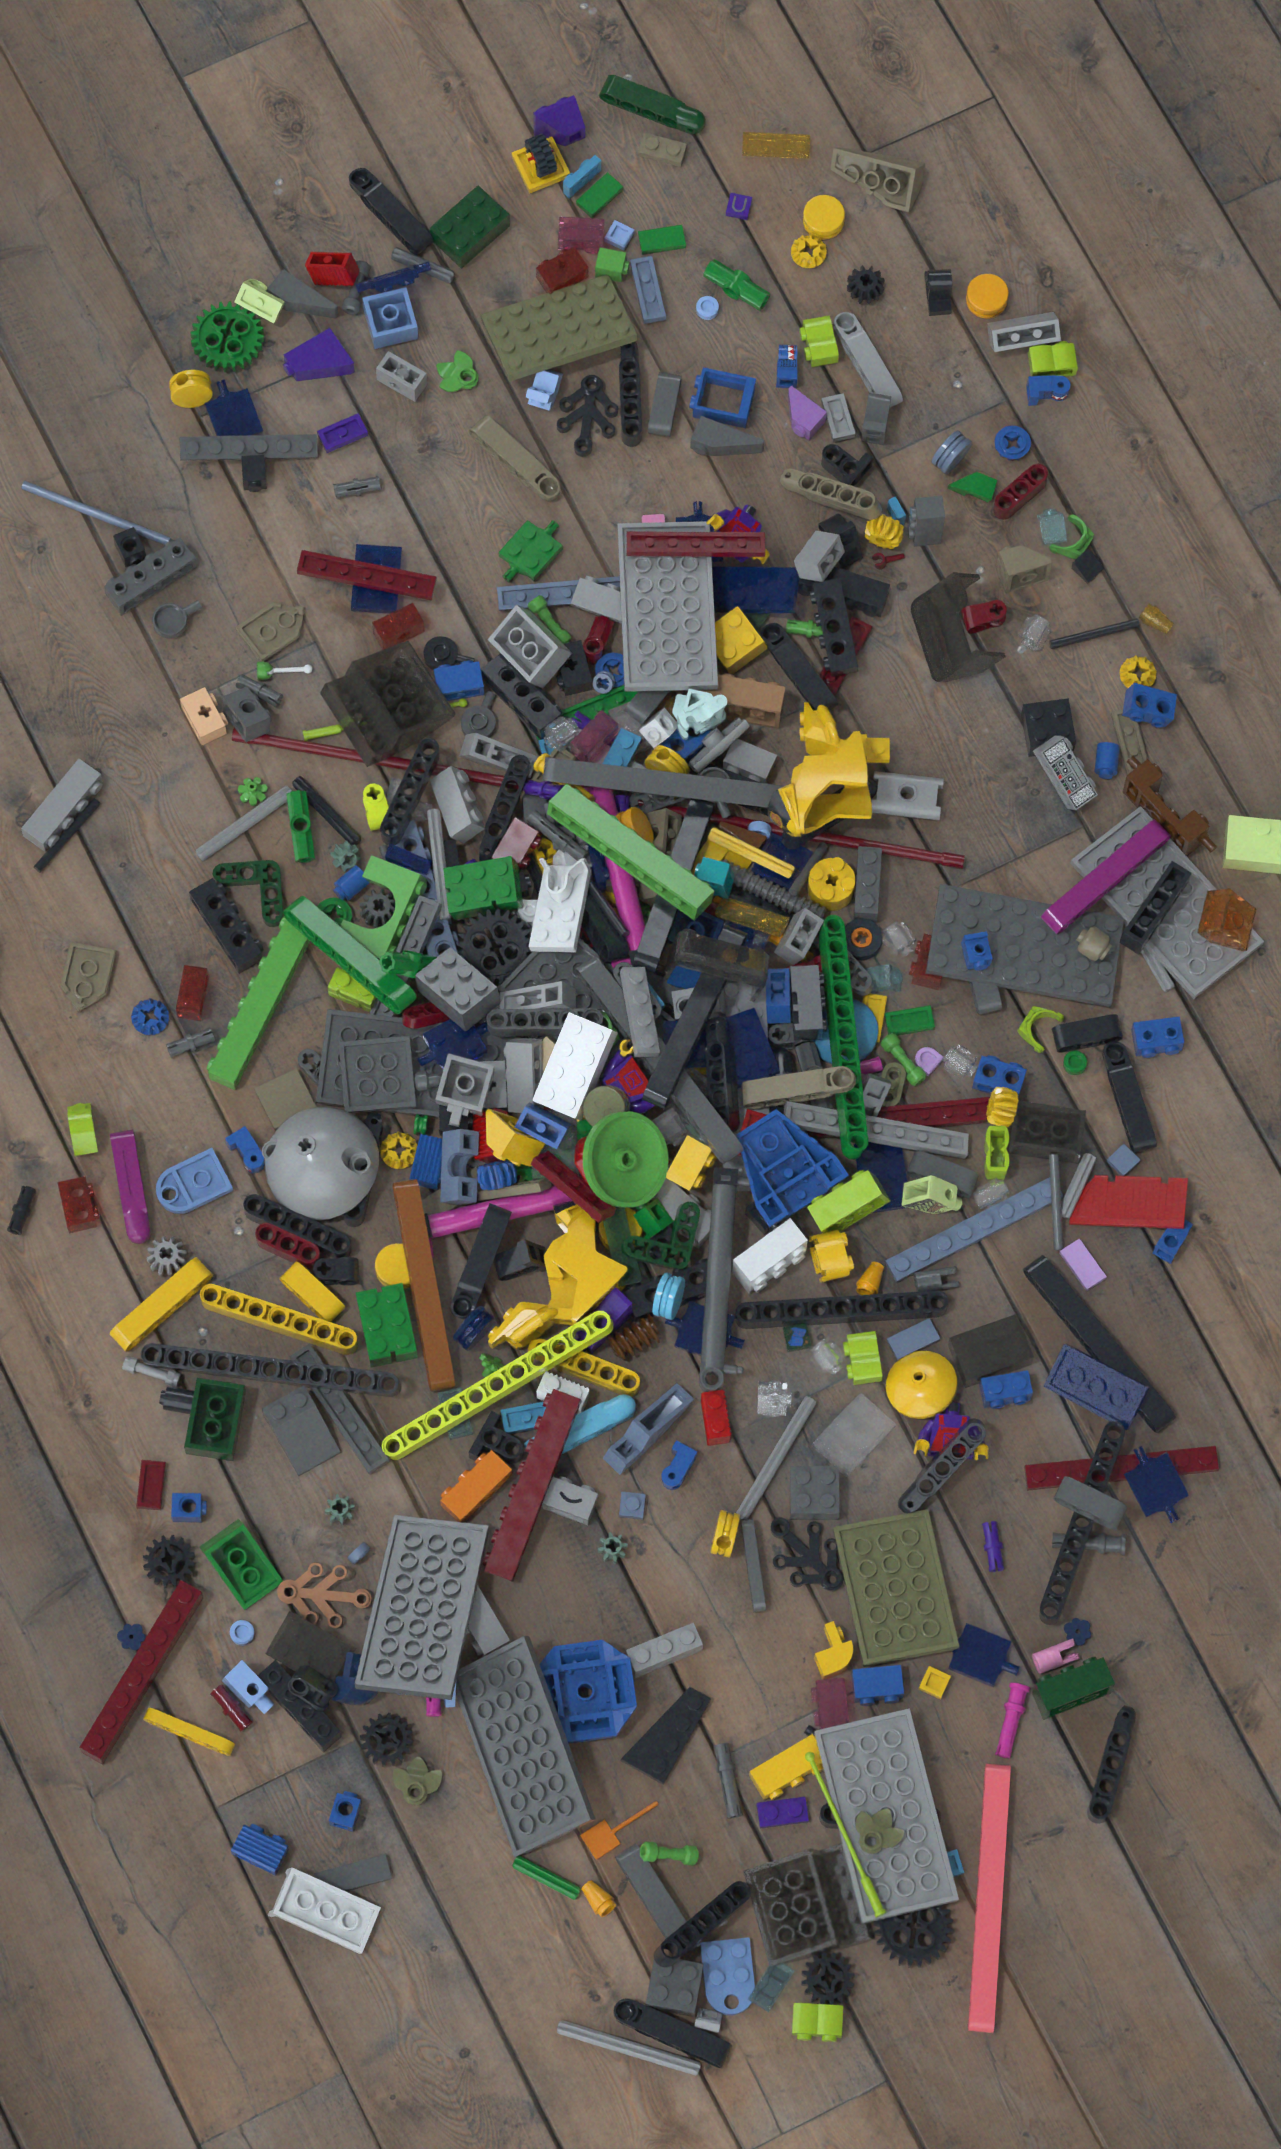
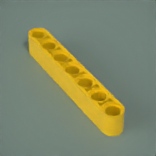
M207 1284L200 1290L202 1305L209 1311L344 1355L353 1354L358 1347L357 1335L350 1328L215 1284ZM209 1293L217 1295L216 1300L211 1302L205 1300V1297ZM233 1300L240 1302L239 1307L231 1309L227 1305ZM254 1308H260L263 1310V1312L259 1316H253L250 1314L251 1310ZM277 1315H282L285 1317V1320L277 1324L273 1322V1318ZM303 1322L308 1327L304 1331H298L295 1328L296 1325ZM321 1330H328L331 1334L327 1338H320L318 1333ZM345 1337L353 1339L352 1344L344 1346L340 1342Z

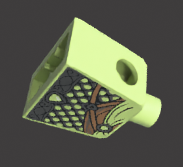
M930 1175L904 1183L902 1206L931 1214H939L950 1210L958 1211L962 1206V1199L957 1196L958 1188L956 1185Z

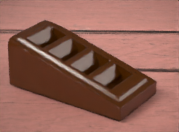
M722 821L719 824V830L760 850H763L767 843V837L762 834Z

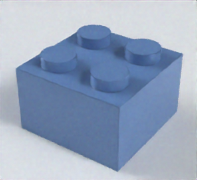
M406 287L362 298L363 310L374 349L418 339V327Z

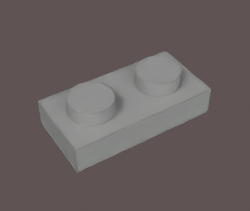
M844 393L822 398L821 403L823 409L827 412L826 420L833 442L854 438L855 430Z

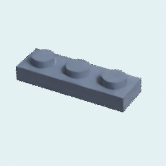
M652 256L631 259L630 266L643 323L666 320Z

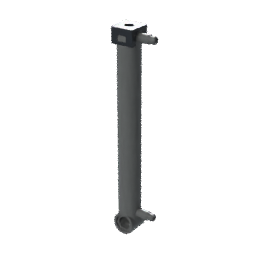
M714 1167L699 1377V1386L704 1392L720 1390L724 1381V1374H743L744 1370L741 1366L725 1364L737 1186H750L748 1177L738 1176V1169ZM712 1374L716 1376L718 1383L712 1386L708 1385L705 1382L707 1375Z

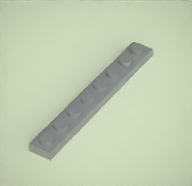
M789 1101L785 1103L784 1116L800 1127L801 1130L840 1136L837 1110ZM866 1115L868 1142L965 1159L968 1155L969 1134ZM849 1121L851 1125L856 1126L853 1121Z

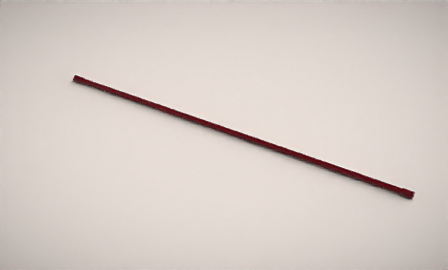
M235 728L232 732V741L271 746L407 770L411 759L269 734H264L245 742ZM437 764L432 775H438L450 766ZM457 768L463 770L468 775L470 782L500 787L504 778L503 775ZM417 769L414 772L424 773L425 770ZM510 783L505 787L518 790V786L514 783ZM638 800L639 806L644 805L643 800ZM674 805L660 808H667L682 815L681 819H684L688 809ZM712 812L709 824L719 825L722 821L748 830L751 822L759 820L731 815L722 818L721 814ZM766 822L771 826L772 835L782 836L783 830L774 823ZM823 832L810 840L812 842H823L829 845L857 850L859 846L882 848V854L937 863L942 866L963 869L965 855L941 853Z

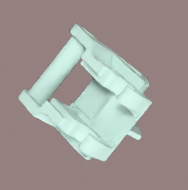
M688 689L687 696L682 694L676 695L672 713L677 719V728L682 739H688L686 731L689 730V727L694 729L695 734L699 732L702 734L721 724L726 719L724 708L727 706V698L724 695L713 697L711 693Z

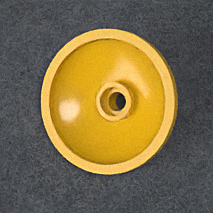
M916 1351L899 1359L890 1369L886 1379V1393L892 1406L899 1413L915 1419L930 1418L944 1411L953 1401L958 1386L957 1375L952 1364L942 1355L931 1351ZM917 1376H923L921 1380H915Z

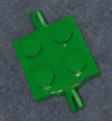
M528 520L498 552L499 557L510 566L507 572L502 575L504 580L510 582L517 573L526 575L532 581H535L563 550V545L551 536L559 528L557 522L552 520L545 529L538 528Z

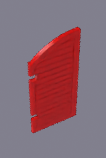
M1094 1175V1178L1083 1188L1069 1219V1225L1184 1229L1188 1178L1169 1177L1167 1184L1161 1183L1162 1177L1115 1176V1182H1108L1109 1175Z

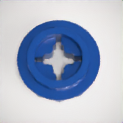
M1006 426L995 437V450L999 452L1000 457L1003 456L1009 461L1011 459L1019 460L1024 455L1026 456L1031 446L1029 434L1018 426ZM1018 438L1016 444L1017 447L1012 446L1011 448L1007 449L1009 444L1007 440L1013 442Z
M619 653L603 655L596 663V675L601 671L610 672L608 668L614 669L618 666V674L620 675L613 674L615 678L614 687L622 686L624 684L623 655ZM601 679L600 682L602 686H609L607 685V683L609 682L608 679Z
M151 998L144 1001L140 1000L139 1004L133 1007L131 1015L132 1024L142 1034H158L168 1024L169 1012L167 1007L160 1000L157 1001ZM154 1010V1017L157 1020L150 1019L146 1022V1016L143 1012L151 1013Z

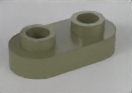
M893 1062L884 1067L881 1075L882 1078L891 1081V1087L887 1095L891 1096L893 1100H884L882 1107L897 1106L901 1099L906 1071L901 1064ZM896 1074L898 1078L893 1080L889 1075Z

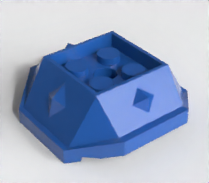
M604 1640L554 1646L540 1663L568 1744L617 1737L637 1708L630 1658ZM581 1688H589L592 1694L587 1698L581 1697L578 1694Z

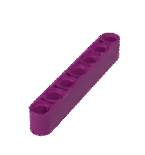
M1153 819L1052 904L1042 914L1041 919L1057 935L1060 934L1164 846L1171 838V835Z

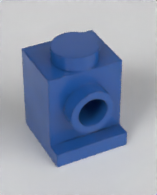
M987 931L964 935L961 946L967 969L974 968V970L979 971L990 966L993 958L987 938ZM981 949L982 952L978 953L975 950Z

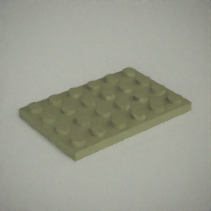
M606 275L480 314L481 321L509 382L638 341L636 331L610 277Z
M928 1509L833 1527L863 1667L959 1649Z

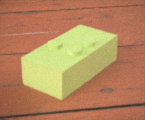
M1229 815L1225 829L1223 868L1281 874V820Z

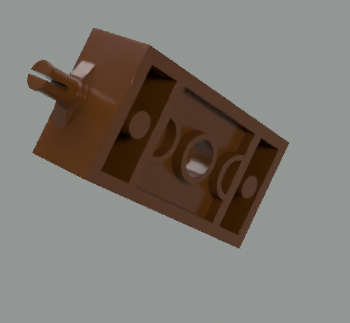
M1134 755L1130 757L1127 763L1134 770L1126 776L1123 793L1137 808L1141 806L1152 819H1155L1171 835L1170 839L1186 856L1202 844L1210 853L1213 852L1217 845L1208 837L1207 833L1210 826L1208 825L1207 818L1193 810L1183 819L1179 820L1178 813L1173 808H1168L1164 803L1163 797L1158 793L1163 778L1160 767L1155 763L1152 764L1148 759L1141 764Z

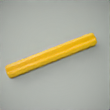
M715 827L711 829L708 835L710 841L786 878H790L795 868L793 865Z

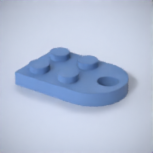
M213 1148L165 1170L158 1178L156 1184L158 1201L167 1211L175 1214L188 1213L233 1191V1187ZM171 1189L176 1192V1196L172 1200H165L162 1197L166 1190Z
M750 1938L700 1942L702 1964H704L705 1995L709 2005L716 2012H720L723 2015L733 2016L744 2012L751 2005V1995L755 1992ZM726 1997H736L739 2002L738 2006L735 2009H728L724 2004Z

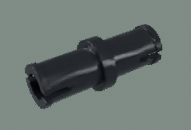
M29 1186L21 1187L17 1203L12 1207L13 1215L7 1227L8 1232L15 1235L22 1234L26 1218L31 1214L30 1206L36 1194L34 1188Z

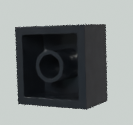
M1069 698L1023 704L1021 718L1028 757L1036 756L1033 750L1053 736L1066 737L1072 744V751H1074L1076 736Z

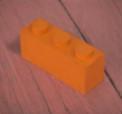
M492 1450L488 1454L485 1452L481 1454L475 1461L476 1466L470 1471L468 1469L459 1476V1482L453 1488L449 1486L441 1494V1507L457 1522L465 1523L512 1476V1469Z

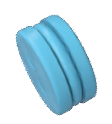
M670 1273L662 1275L653 1301V1315L662 1316L669 1320L675 1318L684 1294V1277L672 1276Z

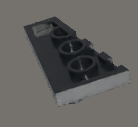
M689 1687L621 1758V1762L664 1784L709 1705L711 1698Z

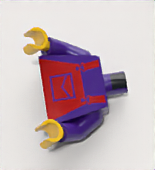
M745 505L743 509L735 507L731 511L725 509L713 514L706 522L707 525L710 524L714 527L712 532H760L762 527L761 523L753 518L756 514V509L751 505ZM765 549V557H752V559L755 560L757 558L764 564L770 553ZM734 557V558H736L738 561H740L741 563H743V562H744L747 558H749V557Z
M630 1039L623 1040L620 1043V1050L612 1057L604 1071L602 1086L612 1085L620 1088L629 1099L630 1112L643 1114L655 1106L642 1100L649 1081L633 1057H628L627 1055L634 1053L633 1046L630 1050L627 1049V1043L630 1042Z
M951 1402L946 1408L945 1414H936L935 1419H931L925 1424L915 1443L914 1454H916L917 1450H922L925 1452V1457H934L963 1424L970 1419V1416L960 1415V1403ZM972 1426L968 1430L971 1436H978L981 1433L977 1426ZM984 1440L967 1459H973V1455L975 1460H978V1455H985L986 1459L989 1458V1448ZM955 1444L952 1447V1451L955 1454H961L965 1450V1446L962 1444Z

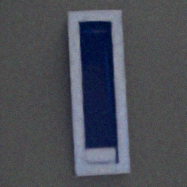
M389 843L385 854V861L423 875L428 874L432 861L391 843Z

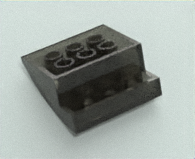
M409 641L352 661L343 677L325 683L320 692L367 767L410 747L456 715Z
M842 1843L822 1850L810 1848L743 1871L746 1883L751 1889L750 1897L770 1967L812 1958L814 1955L819 1956L822 1955V1952L826 1954L875 1939L871 1922L862 1924Z

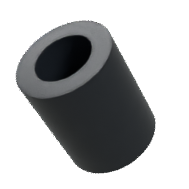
M167 1386L166 1391H161L159 1404L163 1405V1410L190 1414L195 1390Z

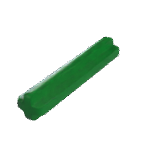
M517 1856L512 1864L513 1869L573 1900H576L580 1894L581 1888L521 1856Z

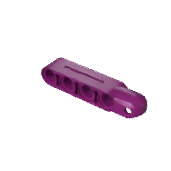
M132 1129L110 1133L126 1233L132 1243L142 1244L150 1238L151 1229L134 1131Z

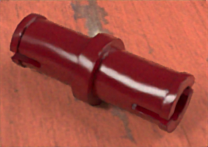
M223 1684L210 1693L224 1710L222 1713L230 1717L240 1732L253 1723L241 1709L240 1702L232 1698Z

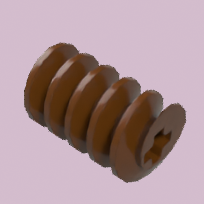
M649 1314L648 1321L644 1318L639 1319L640 1326L632 1322L631 1330L626 1326L623 1327V1335L619 1331H615L614 1339L610 1335L606 1336L609 1346L616 1357L619 1356L625 1361L626 1352L632 1357L635 1356L634 1348L643 1352V1343L649 1348L652 1347L651 1339L660 1343L659 1331Z

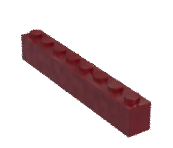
M555 1389L552 1390L551 1394H546L543 1402V1407H546L543 1416H538L534 1426L537 1433L534 1439H529L525 1452L529 1453L526 1462L521 1461L517 1471V1474L520 1475L518 1483H513L508 1495L511 1498L508 1507L504 1506L499 1520L503 1521L500 1530L495 1529L491 1539V1543H494L491 1553L487 1551L482 1565L486 1566L485 1572L511 1582L514 1581L540 1513L543 1500L582 1402L581 1399Z
M180 1580L79 1748L84 1755L102 1765L104 1764L203 1600L202 1591Z

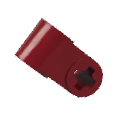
M1000 600L969 605L961 610L966 631L969 634L999 627L1006 620L1007 608L1005 603ZM993 611H996L997 614H1000V615H999V616H996L995 613H992V612H993Z

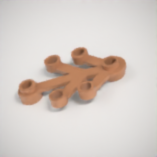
M314 1562L295 1581L291 1579L284 1580L277 1589L279 1599L286 1604L293 1603L303 1615V1620L308 1626L315 1625L319 1617L316 1612L310 1611L301 1598L312 1599L326 1616L328 1624L332 1628L340 1627L343 1618L340 1614L335 1613L325 1600L351 1602L358 1608H366L372 1602L370 1591L364 1588L358 1589L354 1593L326 1590L337 1580L346 1577L347 1568L344 1565L335 1566L332 1573L313 1589L302 1588L313 1577H319L323 1573V1566L318 1562ZM312 1566H319L320 1573L313 1574L311 1571ZM339 1567L344 1569L342 1577L337 1576L335 1573ZM287 1587L293 1589L294 1593L292 1596L285 1594ZM359 1594L366 1596L365 1603L358 1602L357 1597ZM313 1614L316 1618L315 1622L309 1623L307 1615ZM333 1616H337L340 1619L338 1625L331 1623Z

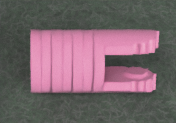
M1069 1639L1033 1653L1032 1659L1038 1673L1042 1674L1080 1659L1078 1653H1071L1064 1657L1060 1655V1651L1074 1646V1640Z

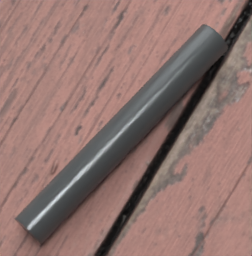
M821 842L790 887L789 893L796 896L808 879L810 870L826 852L828 846L825 843Z

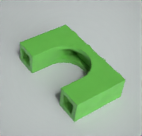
M371 855L362 877L368 882L388 889L393 893L395 898L394 913L386 924L378 928H364L344 919L340 927L380 960V956L384 955L386 951H396L419 895L422 896L426 890L427 879L419 873Z

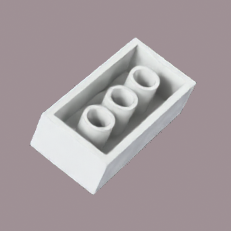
M569 1012L532 1101L575 1119L582 1120L584 1100L587 1094L595 1088L618 1033Z

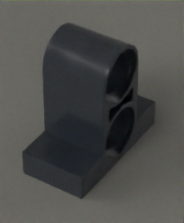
M951 269L925 271L924 278L929 316L950 315L952 313Z
M829 444L822 450V467L842 483L855 486L872 467L873 457L867 452L858 461L836 444ZM832 455L835 456L837 459L829 460L827 459V457ZM852 469L854 473L848 474L844 470Z
M838 513L818 523L819 531L840 536L845 552L839 559V564L843 568L863 558L856 526L852 521L846 522Z
M522 1240L517 1242V1247L496 1254L494 1263L498 1279L500 1281H507L536 1270L540 1272L546 1271L544 1261L545 1247L528 1240Z
M491 1411L469 1450V1458L476 1461L483 1451L489 1453L492 1450L504 1462L516 1464L522 1459L523 1446L520 1440L497 1428L500 1422V1415ZM489 1435H493L497 1438V1441L494 1444H487L484 1439ZM514 1446L519 1451L515 1455H508L506 1449Z

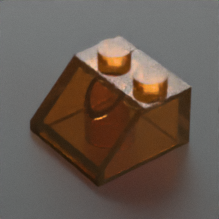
M1230 888L1207 891L1197 933L1210 943L1247 951L1257 909Z

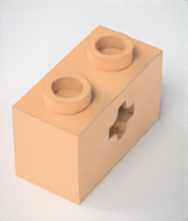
M205 687L180 699L181 708L201 745L227 734L225 727L228 725L227 719L223 712L218 713L215 707L218 703L213 693L208 694Z

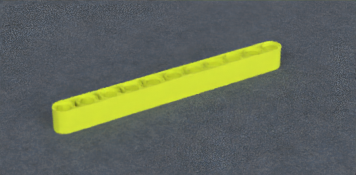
M604 1311L592 1313L388 1435L382 1442L383 1452L393 1460L405 1457L604 1338L613 1330L612 1319ZM598 1319H607V1325L604 1328L598 1329L595 1327ZM578 1331H586L587 1335L584 1340H575V1335ZM557 1344H566L564 1352L560 1354L554 1352ZM537 1356H545V1362L542 1365L535 1366L533 1364ZM515 1369H524V1374L521 1378L513 1377ZM497 1380H502L504 1382L502 1389L494 1391L492 1389L493 1383ZM480 1392L483 1394V1398L479 1403H472L471 1399L475 1393ZM461 1405V1413L457 1416L451 1415L452 1407ZM435 1417H440V1426L431 1428V1420ZM413 1430H420V1437L415 1441L410 1440V1433ZM399 1442V1450L395 1453H390V1444Z

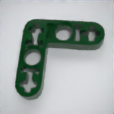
M261 860L221 863L215 866L212 873L213 879L217 884L221 883L223 887L260 884L263 922L269 927L279 926L283 918L281 872L277 862ZM268 867H272V870L276 871L272 873L273 882H268V874L266 873ZM245 868L251 869L253 871L252 877L248 879L242 878L240 876L241 870ZM233 869H236L237 879H234L233 875H229L233 874ZM221 871H225L228 874L224 880L217 876L221 875ZM270 888L276 889L278 891L277 897L268 899L265 896L266 890ZM270 905H274L275 914L278 915L275 916V920H271L269 917Z
M685 1202L678 1207L669 1244L639 1236H630L621 1243L622 1253L628 1258L673 1270L685 1268L690 1261L700 1217L699 1206L694 1202ZM688 1207H691L690 1211L694 1213L687 1221V1224H692L691 1227L680 1225V1222L686 1221L687 1215L683 1213V1210L688 1209ZM680 1229L688 1232L689 1239L687 1242L678 1240L677 1233ZM635 1241L634 1244L637 1247H644V1243L647 1245L644 1253L641 1250H635L631 1253V1248L627 1247V1244ZM652 1246H657L661 1250V1256L657 1260L651 1258L649 1254ZM680 1253V1258L683 1259V1262L677 1265L676 1260L671 1258L666 1259V1262H664L667 1255L675 1256Z

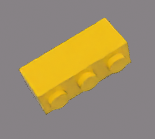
M813 1734L749 1771V1777L764 1801L768 1798L771 1800L778 1798L784 1793L783 1789L790 1785L792 1788L800 1785L805 1781L803 1777L812 1773L813 1776L815 1775L810 1762L805 1759L807 1752H812L815 1755L814 1761L819 1772L823 1771L816 1739Z

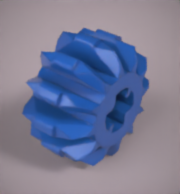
M509 1160L496 1161L479 1166L477 1168V1180L480 1188L483 1190H496L515 1184L517 1182L516 1167Z

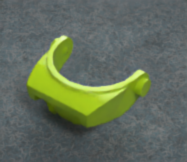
M1033 1006L1017 1032L1027 1043L1034 1047L1037 1053H1043L1044 1047L1036 1042L1032 1036V1024L1039 1018L1044 1017L1063 1022L1064 1015Z

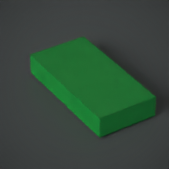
M607 172L576 200V205L593 218L623 191V185Z
M682 225L638 231L642 255L686 248Z
M931 1005L884 1013L888 1035L894 1033L899 1036L935 1030Z

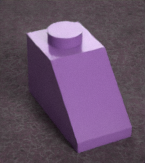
M790 386L788 389V405L791 428L799 437H805L807 440H810L826 422L827 412L793 386Z

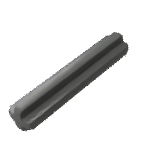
M398 247L394 248L391 259L447 283H451L454 279L455 272Z

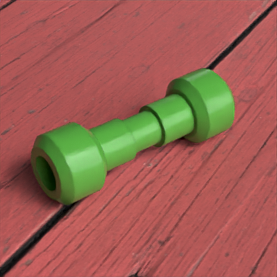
M539 595L528 603L530 611L533 614L537 613L548 629L563 644L570 642L572 639L571 635L567 630H562L559 624L554 621L551 616L552 614L546 607L547 601L545 598Z
M891 1033L882 1039L881 1047L885 1052L891 1053L901 1063L907 1073L906 1079L912 1086L922 1083L926 1079L927 1074L922 1067H916L911 1059L909 1060L905 1051L900 1046L901 1040L896 1034Z
M645 1841L640 1847V1857L643 1861L648 1862L669 1858L681 1861L684 1865L694 1866L699 1860V1850L696 1846L685 1845L683 1848L669 1849L658 1846L655 1842Z

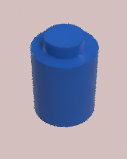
M1112 742L1097 744L1094 772L1102 779H1111L1112 776L1118 773L1120 746Z
M355 865L334 882L335 889L333 891L340 899L343 900L345 898L349 901L370 882L362 877L364 872Z

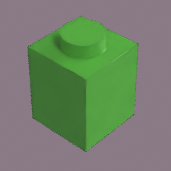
M600 247L595 266V277L606 275L612 281L622 282L623 274H628L630 264L629 261H626V252Z

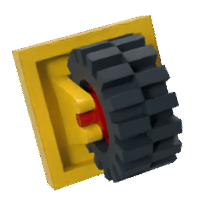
M543 134L536 135L524 141V148L511 153V157L529 194L563 181L570 174L553 137L546 139Z

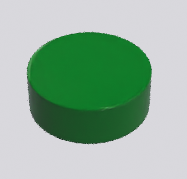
M1074 1050L1065 1055L1063 1067L1068 1074L1080 1075L1085 1071L1087 1058L1082 1052Z

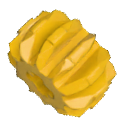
M883 514L876 519L867 521L864 537L869 540V543L875 544L877 547L894 549L902 541L904 526L899 524L900 521L892 519V516L887 517Z
M996 1087L991 1092L986 1113L987 1121L990 1124L1009 1127L1014 1122L1019 1101L1017 1092L1006 1087Z

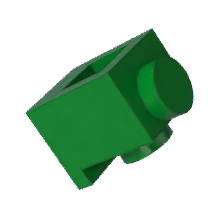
M658 1198L651 1203L646 1202L635 1207L638 1212L633 1216L647 1234L644 1236L646 1239H650L674 1222Z

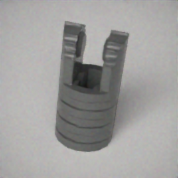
M957 1266L915 1272L914 1283L916 1291H936L960 1287L959 1281L952 1280L941 1283L940 1275L956 1273Z

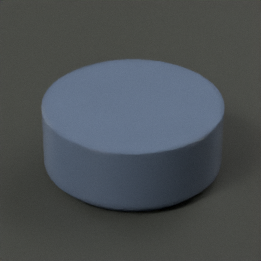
M363 1542L347 1559L355 1565L370 1551V1547L366 1542Z

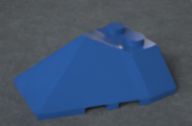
M777 1109L736 1134L743 1147L741 1155L755 1206L769 1227L809 1205L814 1198L826 1194L835 1185L849 1176L836 1155L817 1143L818 1141L813 1137L808 1136L800 1127Z

